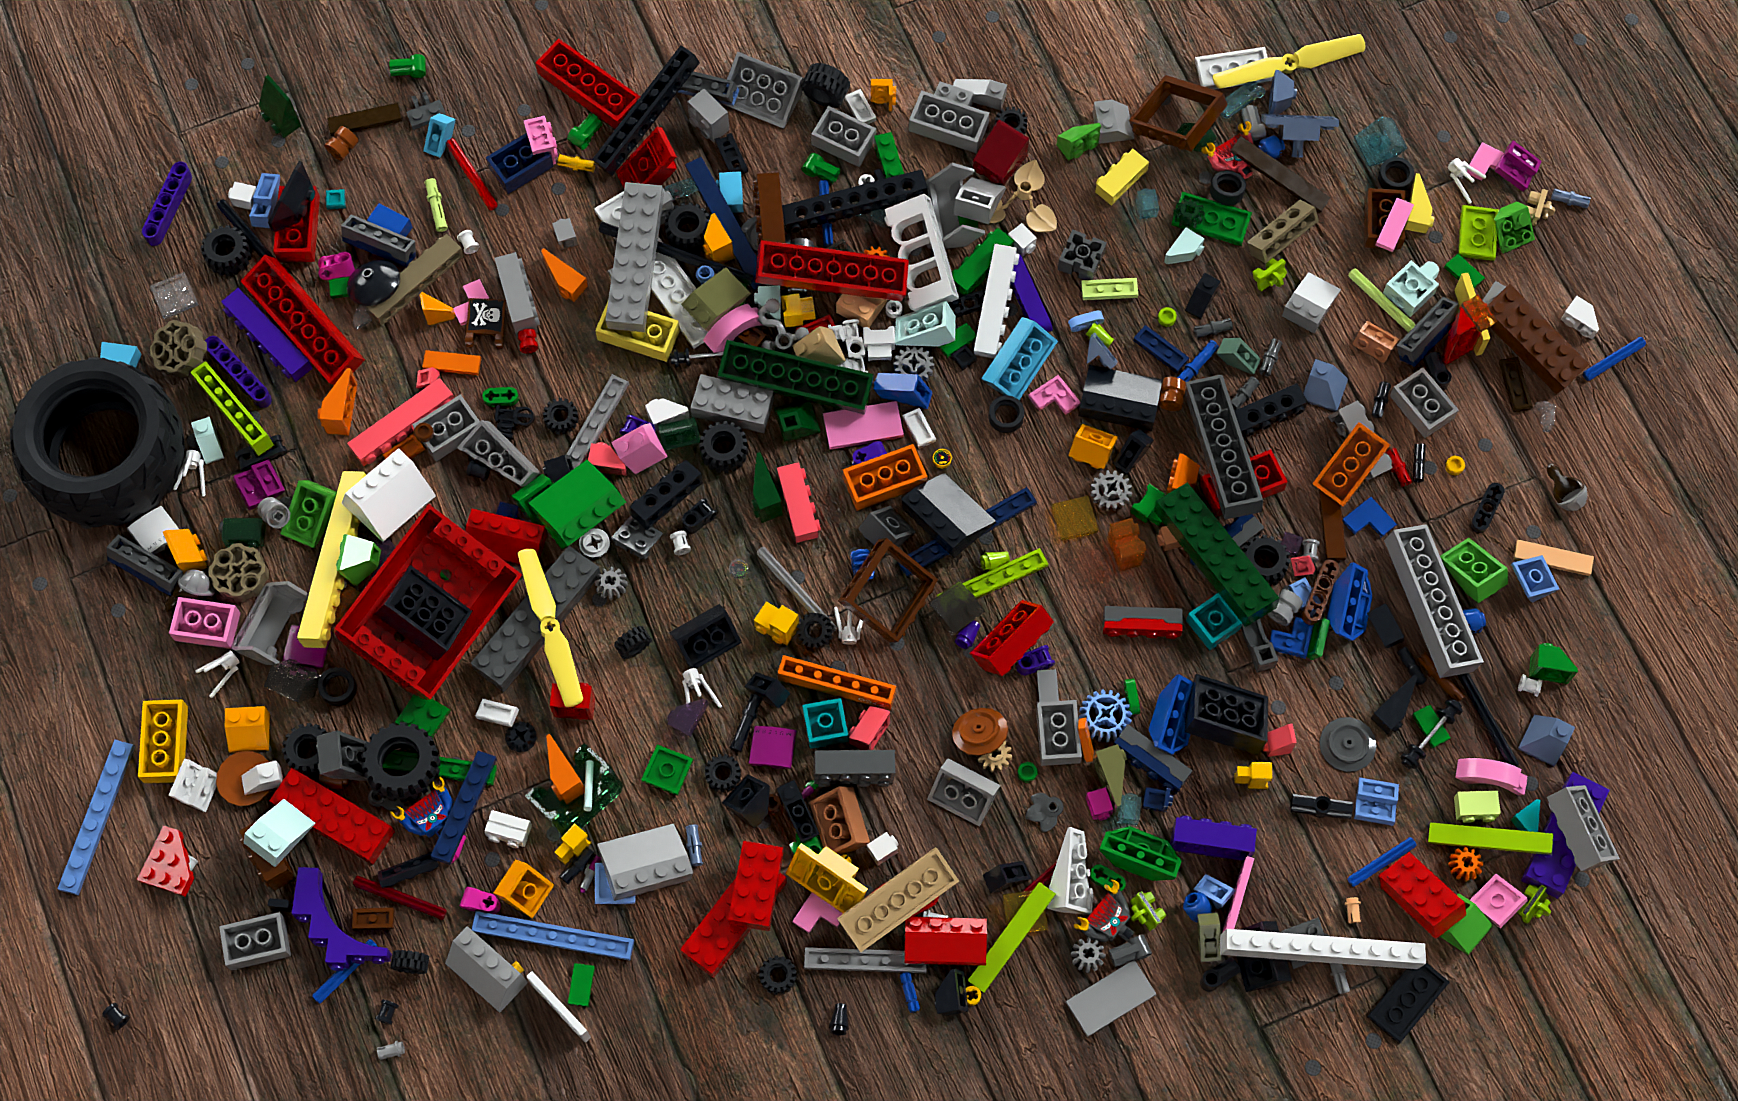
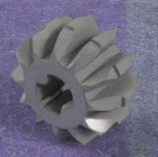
M610 567L608 572L603 568V575L597 574L599 580L595 581L597 593H602V598H606L609 595L611 601L614 595L620 598L619 592L625 593L626 589L624 587L628 586V582L625 580L626 575L621 574L619 568L615 572L613 567Z
M1088 937L1086 943L1079 939V945H1073L1075 951L1071 952V956L1075 957L1072 963H1080L1078 970H1081L1084 966L1086 967V973H1089L1090 967L1097 971V965H1103L1104 962L1101 959L1105 958L1106 954L1101 953L1104 949L1103 946L1096 947L1098 940H1095L1092 944L1091 938ZM1088 951H1089V952H1091L1092 954H1091V957H1088V959H1087V958H1085L1084 956H1085V953L1087 954Z

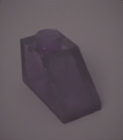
M700 699L677 706L675 711L672 710L669 713L667 724L691 738L709 702L705 699Z

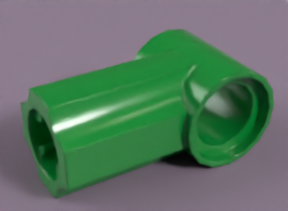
M414 54L408 59H393L389 61L391 76L410 75L414 78H422L426 75V58L423 55Z
M589 114L578 127H573L570 130L567 140L581 150H584L589 145L591 137L602 126V121L596 115Z
M810 153L801 168L806 175L810 177L818 176L832 184L837 181L840 174L839 168L825 162L816 153Z

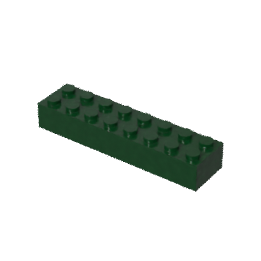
M731 340L726 341L718 372V378L772 390L776 394L861 414L866 412L874 375L871 373Z
M1188 482L1156 500L1154 512L1164 525L1167 526L1175 539L1245 627L1277 608L1279 596Z

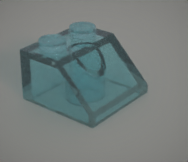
M1385 116L1379 117L1354 136L1369 167L1383 163L1389 158L1397 157L1408 149L1394 120Z

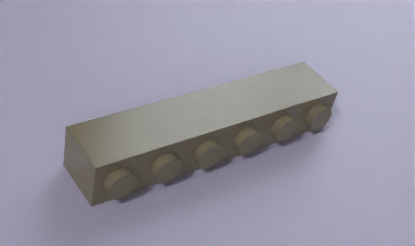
M446 234L440 237L432 247L424 250L419 258L411 261L406 269L399 272L400 284L396 292L380 304L364 306L366 312L380 326H383L463 258L462 248L449 235Z

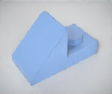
M1207 874L1194 887V891L1205 894L1217 910L1223 907L1235 892L1234 888Z

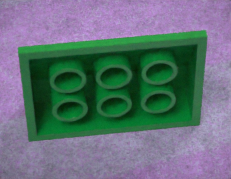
M585 460L528 502V505L559 547L564 549L624 505L626 501L616 487L588 460Z

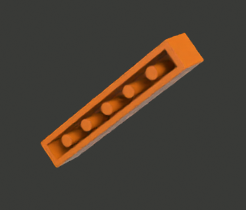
M785 655L782 657L777 673L778 680L889 711H891L896 695L895 685Z

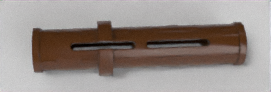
M1427 652L1417 659L1428 671V676H1432L1451 699L1460 702L1461 699L1465 698V695L1448 677H1439L1434 662Z

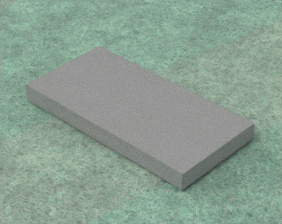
M1133 960L1070 998L1065 1003L1086 1036L1089 1037L1156 996V992L1136 961Z

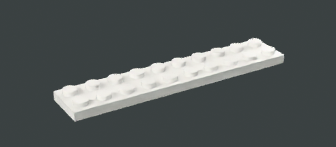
M624 191L594 208L595 213L602 222L619 227ZM656 252L651 291L669 316L679 321L680 331L694 349L704 343L703 339L708 331L704 330L681 304L696 287L674 258Z

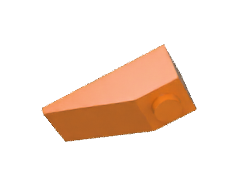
M543 248L541 250L543 260L560 291V295L567 300L570 299L575 302L588 287L586 277Z

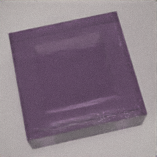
M1285 531L1281 545L1285 544L1287 546L1286 552L1289 551L1291 555L1297 556L1303 537Z

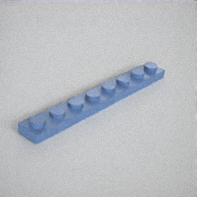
M114 740L59 883L58 890L79 896L135 748L133 744Z
M479 911L475 913L472 931L479 934L629 961L631 960L634 939Z

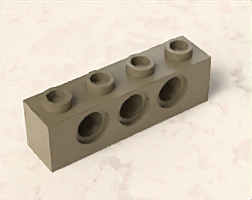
M1302 200L1296 202L1247 241L1251 256L1267 263L1319 221L1316 208Z

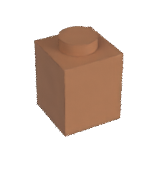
M1167 526L1159 529V533L1156 536L1159 546L1163 547L1164 551L1182 547Z

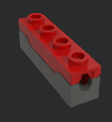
M1104 606L1103 634H1108L1110 637L1127 635L1128 637L1135 638L1142 635L1148 638L1166 636L1168 639H1176L1182 634V609Z

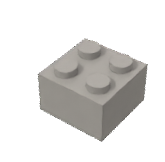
M702 89L687 101L689 121L694 127H698L701 130L702 135L706 139L709 138L714 143L715 138L723 136L730 130L728 111L705 89Z

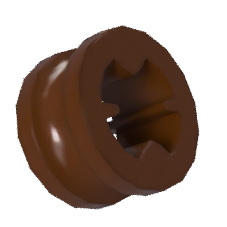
M769 794V802L773 799L777 806L774 805V808H769L768 806V813L773 814L780 810L781 802L777 795Z

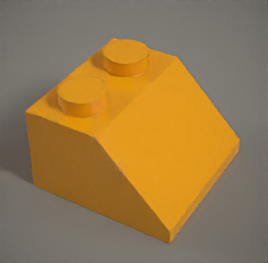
M714 213L710 217L704 235V257L724 264L734 259L731 239Z
M1082 424L1075 435L1068 456L1073 457L1075 461L1089 463L1094 468L1104 469L1118 436Z
M189 529L163 531L175 562L183 574L188 570L201 571L208 568L205 563L208 560L204 550L200 551L198 545L201 543L196 534H192Z
M265 706L225 708V732L229 753L269 751L270 713Z
M515 859L493 893L513 908L533 919L554 884L527 863Z

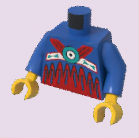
M439 777L442 781L439 786H436L432 780V785L436 790H433L404 811L403 808L396 806L399 808L400 813L395 815L392 811L390 812L391 816L399 819V822L408 832L419 836L426 835L428 838L434 834H437L438 837L440 836L453 807V800L447 788L444 787L445 783L442 777Z

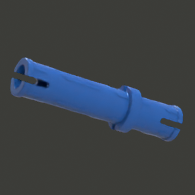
M1210 340L1192 362L1185 365V369L1176 378L1188 382L1193 376H1197L1199 369L1219 349V345H1216L1215 341Z

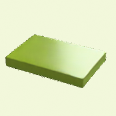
M1462 205L1458 254L1461 257L1495 261L1497 231L1494 219L1499 209Z

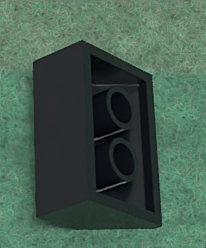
M720 604L669 632L678 651L690 669H697L742 643L727 611Z
M1261 921L1240 929L1279 933L1276 921ZM1237 956L1246 992L1275 987L1292 981L1287 960Z

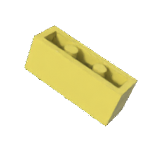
M1134 149L1129 153H1124L1120 161L1116 165L1113 164L1109 168L1108 173L1105 176L1099 177L1096 181L1095 193L1112 206L1148 171L1149 161Z

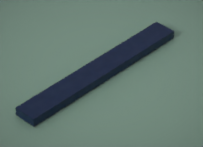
M699 157L685 164V167L711 215L715 213L731 239L733 255L741 270L754 276L750 286L753 292L758 290V286H764L761 283H755L757 257L703 158Z
M1027 487L985 510L996 521V524L984 534L1037 504L1036 499ZM933 540L908 555L923 568H926L949 555V553ZM897 561L907 578L914 575Z

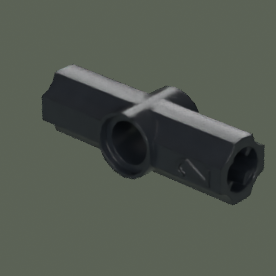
M1292 794L1290 812L1310 814L1318 818L1332 817L1351 820L1353 802L1329 799L1326 796L1313 797ZM1317 804H1324L1326 810L1322 811L1318 809Z

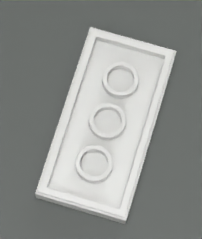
M1265 47L1195 57L1200 85L1210 89H1219L1213 82L1212 76L1214 74L1268 58ZM1273 77L1234 86L1272 81Z
M530 972L527 975V979L534 989L584 1042H587L591 1038L588 1031L533 972Z

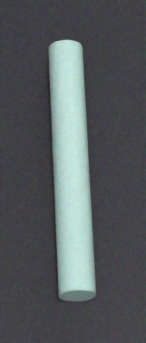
M592 760L586 761L585 811L592 810L594 767Z

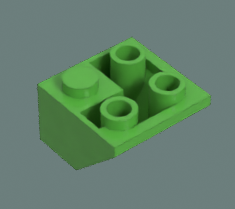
M1100 123L1072 127L1057 136L1056 145L1068 161L1073 158L1076 159L1086 150H1092L1098 145L1101 125Z
M1514 202L1499 210L1494 221L1501 253L1508 252L1535 240L1528 206Z
M344 534L343 540L340 543L339 559L336 563L337 571L353 586H357L378 568L381 549L374 542Z

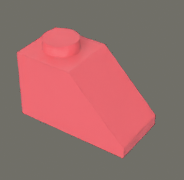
M602 442L597 444L591 443L588 461L601 473L627 476L625 464L611 446Z
M1288 724L1268 732L1267 743L1263 747V751L1267 752V757L1291 754L1297 743L1293 724Z

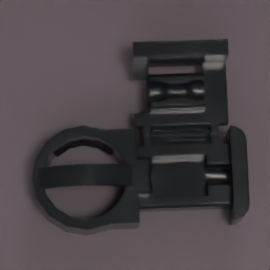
M500 405L496 406L495 421L498 423L497 429L508 439H513L514 437L512 427H515V425L530 426L535 420L534 412L528 407H516L515 410L501 409ZM524 410H527V411H529L531 414H525V413H520V412H522V411H524ZM518 417L531 418V420L527 423H522Z

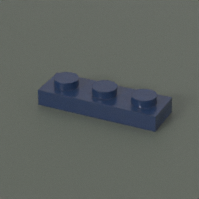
M1146 325L1133 339L1135 343L1175 373H1178L1189 361L1188 356Z

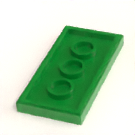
M1182 192L1171 225L1182 229L1188 228L1193 232L1242 246L1252 212L1233 206L1222 205L1213 200Z

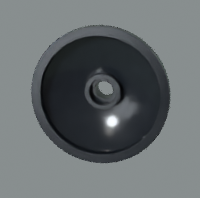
M386 260L366 262L359 266L349 277L347 282L348 296L354 303L361 306L380 304L389 299L398 289L400 273L393 263Z

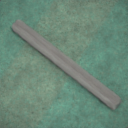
M761 547L757 551L759 558L809 613L826 615L765 547ZM833 623L834 627H832V630L836 631L837 627Z

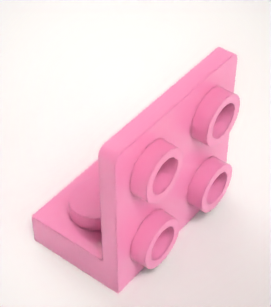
M545 116L524 120L532 154L549 152L553 165L556 164L555 158L558 157L555 137L552 136L551 123L546 122Z

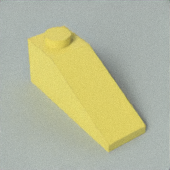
M1416 173L1409 203L1414 204L1405 224V230L1426 234L1428 228L1433 226L1434 217L1431 216L1432 206L1421 176Z

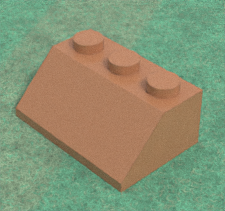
M839 786L810 801L823 849L828 847L840 855L856 851L870 843L854 788Z

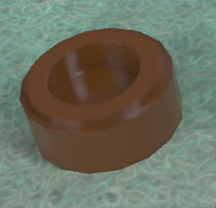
M423 422L415 427L414 434L418 441L428 442L433 438L434 431L430 424Z

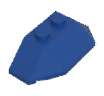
M1354 562L1349 564L1334 583L1327 620H1330V625L1335 633L1349 641L1355 640L1366 631L1367 612L1370 611L1372 601L1371 585L1367 577L1368 570Z
M1180 674L1176 675L1159 694L1148 729L1155 747L1170 755L1188 745L1190 734L1185 733V716L1193 682Z

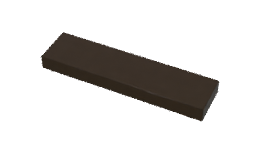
M398 103L329 117L327 121L330 134L334 136V133L340 126H344L351 132L400 122L402 118Z

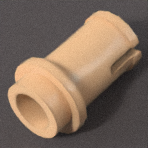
M1356 897L1346 898L1344 904L1347 905L1348 923H1360L1359 905L1361 902Z

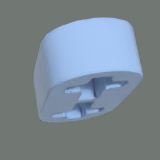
M1093 311L1075 316L1068 323L1071 331L1077 332L1090 328L1093 323L1097 325L1102 324L1104 318L1101 311Z

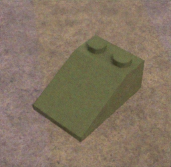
M724 268L695 289L681 305L704 330L709 332L718 320L731 310L737 308L751 293L728 268Z
M1118 744L1096 751L1093 759V765L1102 788L1106 787L1113 806V816L1118 815L1121 806L1125 761L1127 760L1124 750H1120Z

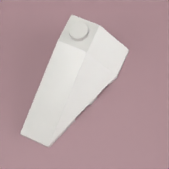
M1072 827L1067 828L1049 889L1056 895L1047 906V909L1074 914L1090 915L1092 913L1093 889L1089 888L1088 883L1090 869H1086L1085 863L1087 848L1084 831Z

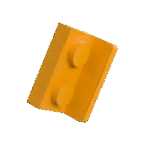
M871 79V102L877 104L889 102V111H892V105H896V86H893V79Z

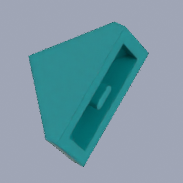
M1536 799L1511 819L1519 831L1538 832L1540 800Z

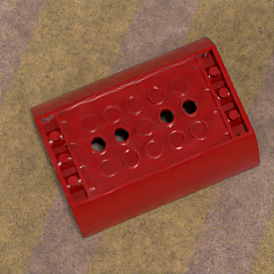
M428 504L334 628V633L346 647L407 692L420 698L431 700L521 578L522 574ZM410 565L473 611L449 650L438 661L406 637H404L402 642L396 641L394 638L396 630L375 615L383 600ZM442 570L449 571V580L441 578L440 573Z

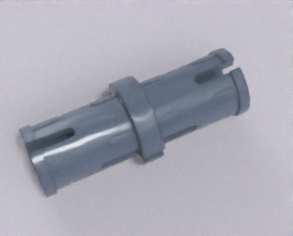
M1555 188L1551 200L1567 203L1569 206L1572 204L1588 208L1591 197L1575 194L1573 191L1567 192Z
M688 825L685 827L688 840L686 848L689 850L691 867L703 865L701 856L702 842L699 841L698 825Z

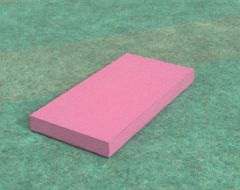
M897 401L867 406L865 414L848 410L823 413L830 450L904 437Z
M1247 856L1241 865L1222 933L1226 929L1235 928L1254 861L1252 857Z

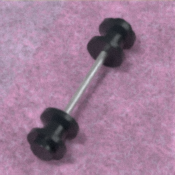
M685 348L684 352H678L677 349H673L674 353H670L671 364H675V368H677L680 363H686L687 366H690V359L722 356L723 352L689 355L688 348Z
M1447 699L1445 701L1446 708L1437 711L1441 720L1419 747L1410 744L1408 746L1410 752L1408 754L1403 753L1400 756L1401 763L1406 768L1416 769L1418 767L1417 761L1419 759L1424 760L1426 757L1422 748L1444 722L1453 724L1455 722V714L1461 715L1463 712L1462 705L1457 700Z

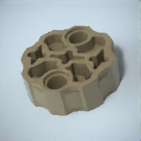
M178 320L169 321L166 326L159 328L154 335L153 344L150 346V356L153 357L154 366L162 372L180 378L189 376L193 369L202 364L203 356L207 351V342L203 339V332L187 322L183 323Z
M242 543L232 544L226 549H220L214 555V561L209 566L208 571L217 593L224 599L228 598L236 603L246 602L251 597H257L265 582L269 579V569L260 552L254 547H247ZM224 559H229L227 563L222 564ZM252 582H256L254 587L249 588Z

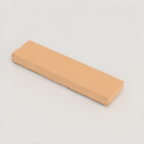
M1522 540L1516 541L1514 560L1521 561L1543 555L1550 568L1586 576L1591 575L1594 556Z

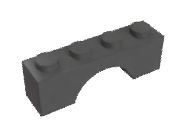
M1258 619L1247 627L1242 624L1241 631L1256 672L1275 668L1278 658L1272 642L1267 639L1261 620Z

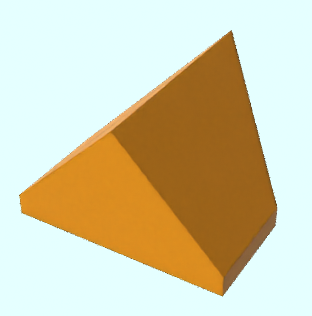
M421 292L422 310L428 325L452 320L456 317L452 307Z

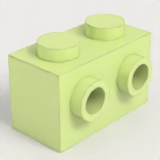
M1498 791L1457 792L1454 796L1456 820H1463L1464 823H1471L1480 819L1483 822H1492L1500 815Z

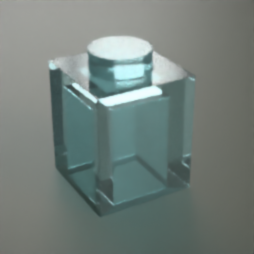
M1146 188L1137 191L1136 205L1139 219L1158 216L1159 205L1155 189Z
M1133 793L1122 795L1118 823L1138 825L1142 797H1137Z

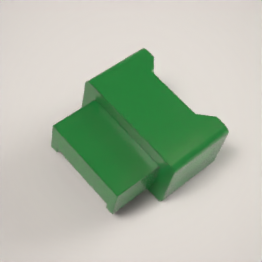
M1149 483L1145 492L1146 495L1140 503L1133 504L1130 513L1144 523L1150 520L1160 527L1162 521L1154 510L1156 500L1165 496V493Z

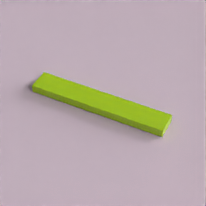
M1039 548L937 595V599L944 613H948L1048 567L1049 564Z
M1430 823L1428 843L1552 855L1553 833Z
M1040 882L1037 884L987 953L986 966L979 965L968 979L970 983L982 992H986L1056 894Z

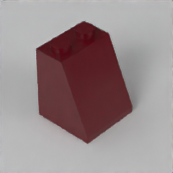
M999 119L973 159V169L979 175L989 178L992 183L1004 186L1027 157L1029 138Z

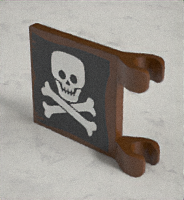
M469 298L465 335L466 347L474 346V334L496 335V348H503L506 300Z

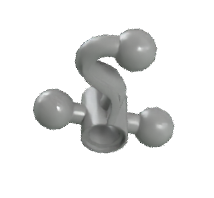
M773 298L769 299L759 309L757 315L762 325L776 327L779 334L773 342L765 340L761 348L773 351L776 348L791 349L795 341L801 340L809 334V331L804 327H800L796 330L795 334L786 333L780 321L766 319V312L776 313L780 308L778 300ZM784 336H787L789 339L787 346H784L781 341Z

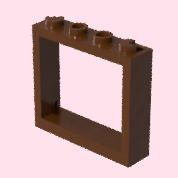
M1165 75L1129 122L1132 131L1136 135H1142L1151 140H1157L1166 145L1178 147L1181 150L1192 151L1227 107V102L1223 92ZM1170 94L1209 106L1186 136L1147 123Z
M888 538L878 539L838 602L888 642H898L901 637L905 636L907 627L915 621V615L918 610L924 607L925 599L934 591L933 588L938 579ZM885 553H888L922 581V584L891 631L854 603V600Z

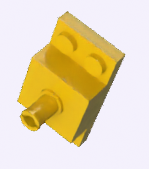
M801 843L785 873L842 913H845L863 900L868 888L854 879L859 868L851 864L850 857L848 856L845 859L847 855L843 854L840 856L828 847H825L819 854H816Z

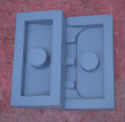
M1359 777L1354 819L1394 826L1399 784Z

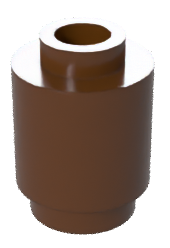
M319 775V784L328 789L344 790L346 786H349V779H336Z

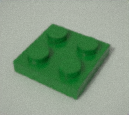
M413 695L395 723L400 725V722H407L408 726L411 724L418 725L419 730L423 728L427 731L428 736L433 738L450 713V709L432 698L431 700H426Z
M657 744L641 781L678 796L694 760L691 757Z

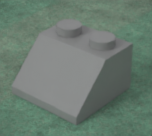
M1112 99L1094 102L1092 111L1094 124L1100 123L1101 125L1099 144L1134 139V133L1129 122L1128 106Z

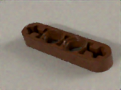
M1326 560L1318 571L1302 612V620L1308 625L1316 624L1322 616L1339 572V565L1334 560ZM1328 566L1331 567L1330 574L1325 575L1328 571ZM1319 581H1325L1328 588H1322L1319 585ZM1313 596L1320 597L1322 603H1316L1313 600ZM1312 609H1316L1313 613V618H1311L1309 613Z

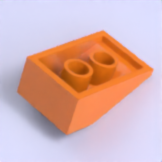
M350 368L344 371L322 401L321 408L318 409V419H320L321 425L327 434L349 435L358 385Z
M548 734L546 738L550 779L553 782L551 788L559 801L564 800L566 804H569L584 794L585 787L552 736Z

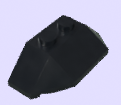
M298 161L273 210V214L268 220V224L273 232L299 223L301 218L307 213L309 202L315 197L314 188L301 161Z

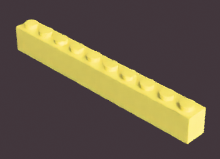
M343 471L297 636L303 647L326 648L327 642L331 638V627L335 622V612L340 604L341 590H343L345 585V577L337 571L336 567L340 555V543L343 540L344 534L358 537L359 523H361L342 504L345 493L366 476L365 472Z

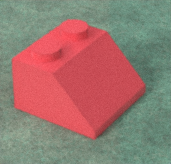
M870 706L867 711L863 710L858 719L860 722L857 726H853L848 733L849 744L859 750H873L890 724V712L888 710Z

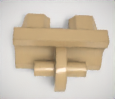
M1542 189L1541 193L1531 191L1528 196L1527 203L1536 205L1535 208L1528 206L1532 226L1536 227L1541 214L1543 219H1548V216L1555 214V208L1551 206V201H1547L1544 204L1548 190Z

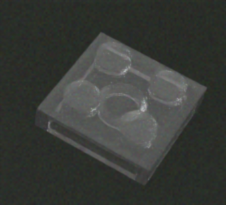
M185 272L150 286L164 319L199 305Z

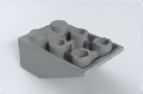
M971 177L961 186L955 198L954 215L989 225L1006 187Z

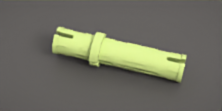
M427 179L424 183L436 231L444 232L448 227L441 204V193L438 192L436 179Z

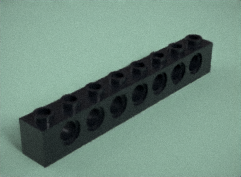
M680 45L592 159L599 168L611 176L614 175L700 64L695 54Z
M920 169L782 205L783 221L787 233H797L802 229L815 228L825 223L831 224L837 220L850 219L856 215L869 214L879 209L884 210L922 194L928 196V188L923 171Z

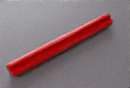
M454 138L447 140L448 149L490 211L498 207L497 202Z

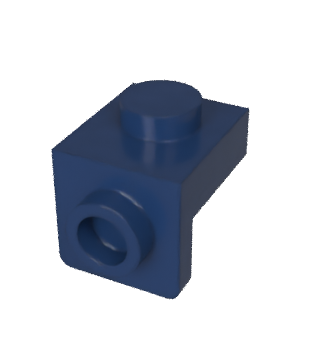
M1146 787L1142 808L1166 812L1168 806L1172 807L1173 795H1170L1171 789L1166 788L1165 791Z

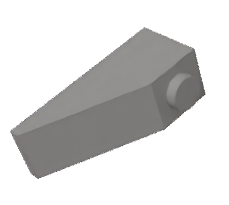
M955 79L953 86L973 92V103L997 110L1002 109L1006 98L1007 84L985 79Z

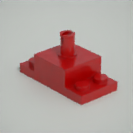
M656 127L616 171L623 188H625V182L662 185L677 169L676 163L673 161L677 156L663 128Z

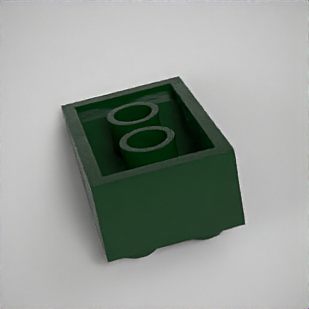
M269 75L265 76L259 101L260 116L265 122L269 121L270 127L275 134H280L285 138L301 127V124L290 98Z
M761 452L756 455L753 486L754 500L751 503L755 518L759 517L761 523L782 516L783 513L781 499Z

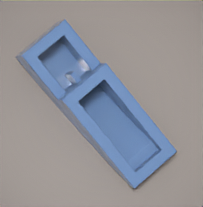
M261 174L253 196L254 204L249 215L251 226L270 228L268 220L276 206L280 175Z

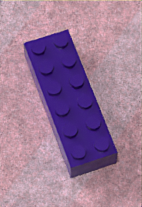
M1572 772L1567 777L1562 789L1585 785L1599 814L1609 789ZM1551 812L1542 833H1553L1552 855L1533 853L1521 881L1538 888L1543 885L1547 888L1545 892L1548 895L1558 899L1564 894L1576 864L1574 861L1575 857L1566 844L1563 831L1557 825L1556 816Z

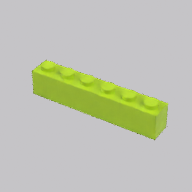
M206 361L190 372L198 385L258 456L274 446L268 434Z

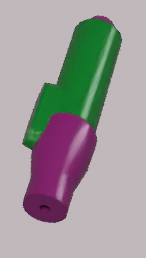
M810 780L804 786V790L801 793L803 799L811 795L819 787L818 784H814L813 780Z

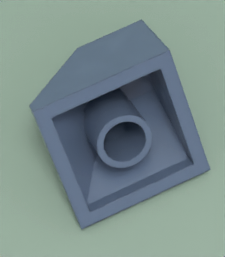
M1275 70L1270 87L1268 114L1279 115L1291 106L1292 99H1296L1297 89L1294 88V81L1279 70Z
M1315 359L1303 394L1308 403L1336 412L1348 378L1334 365Z
M1534 715L1518 750L1554 767L1567 746L1575 727L1558 718Z

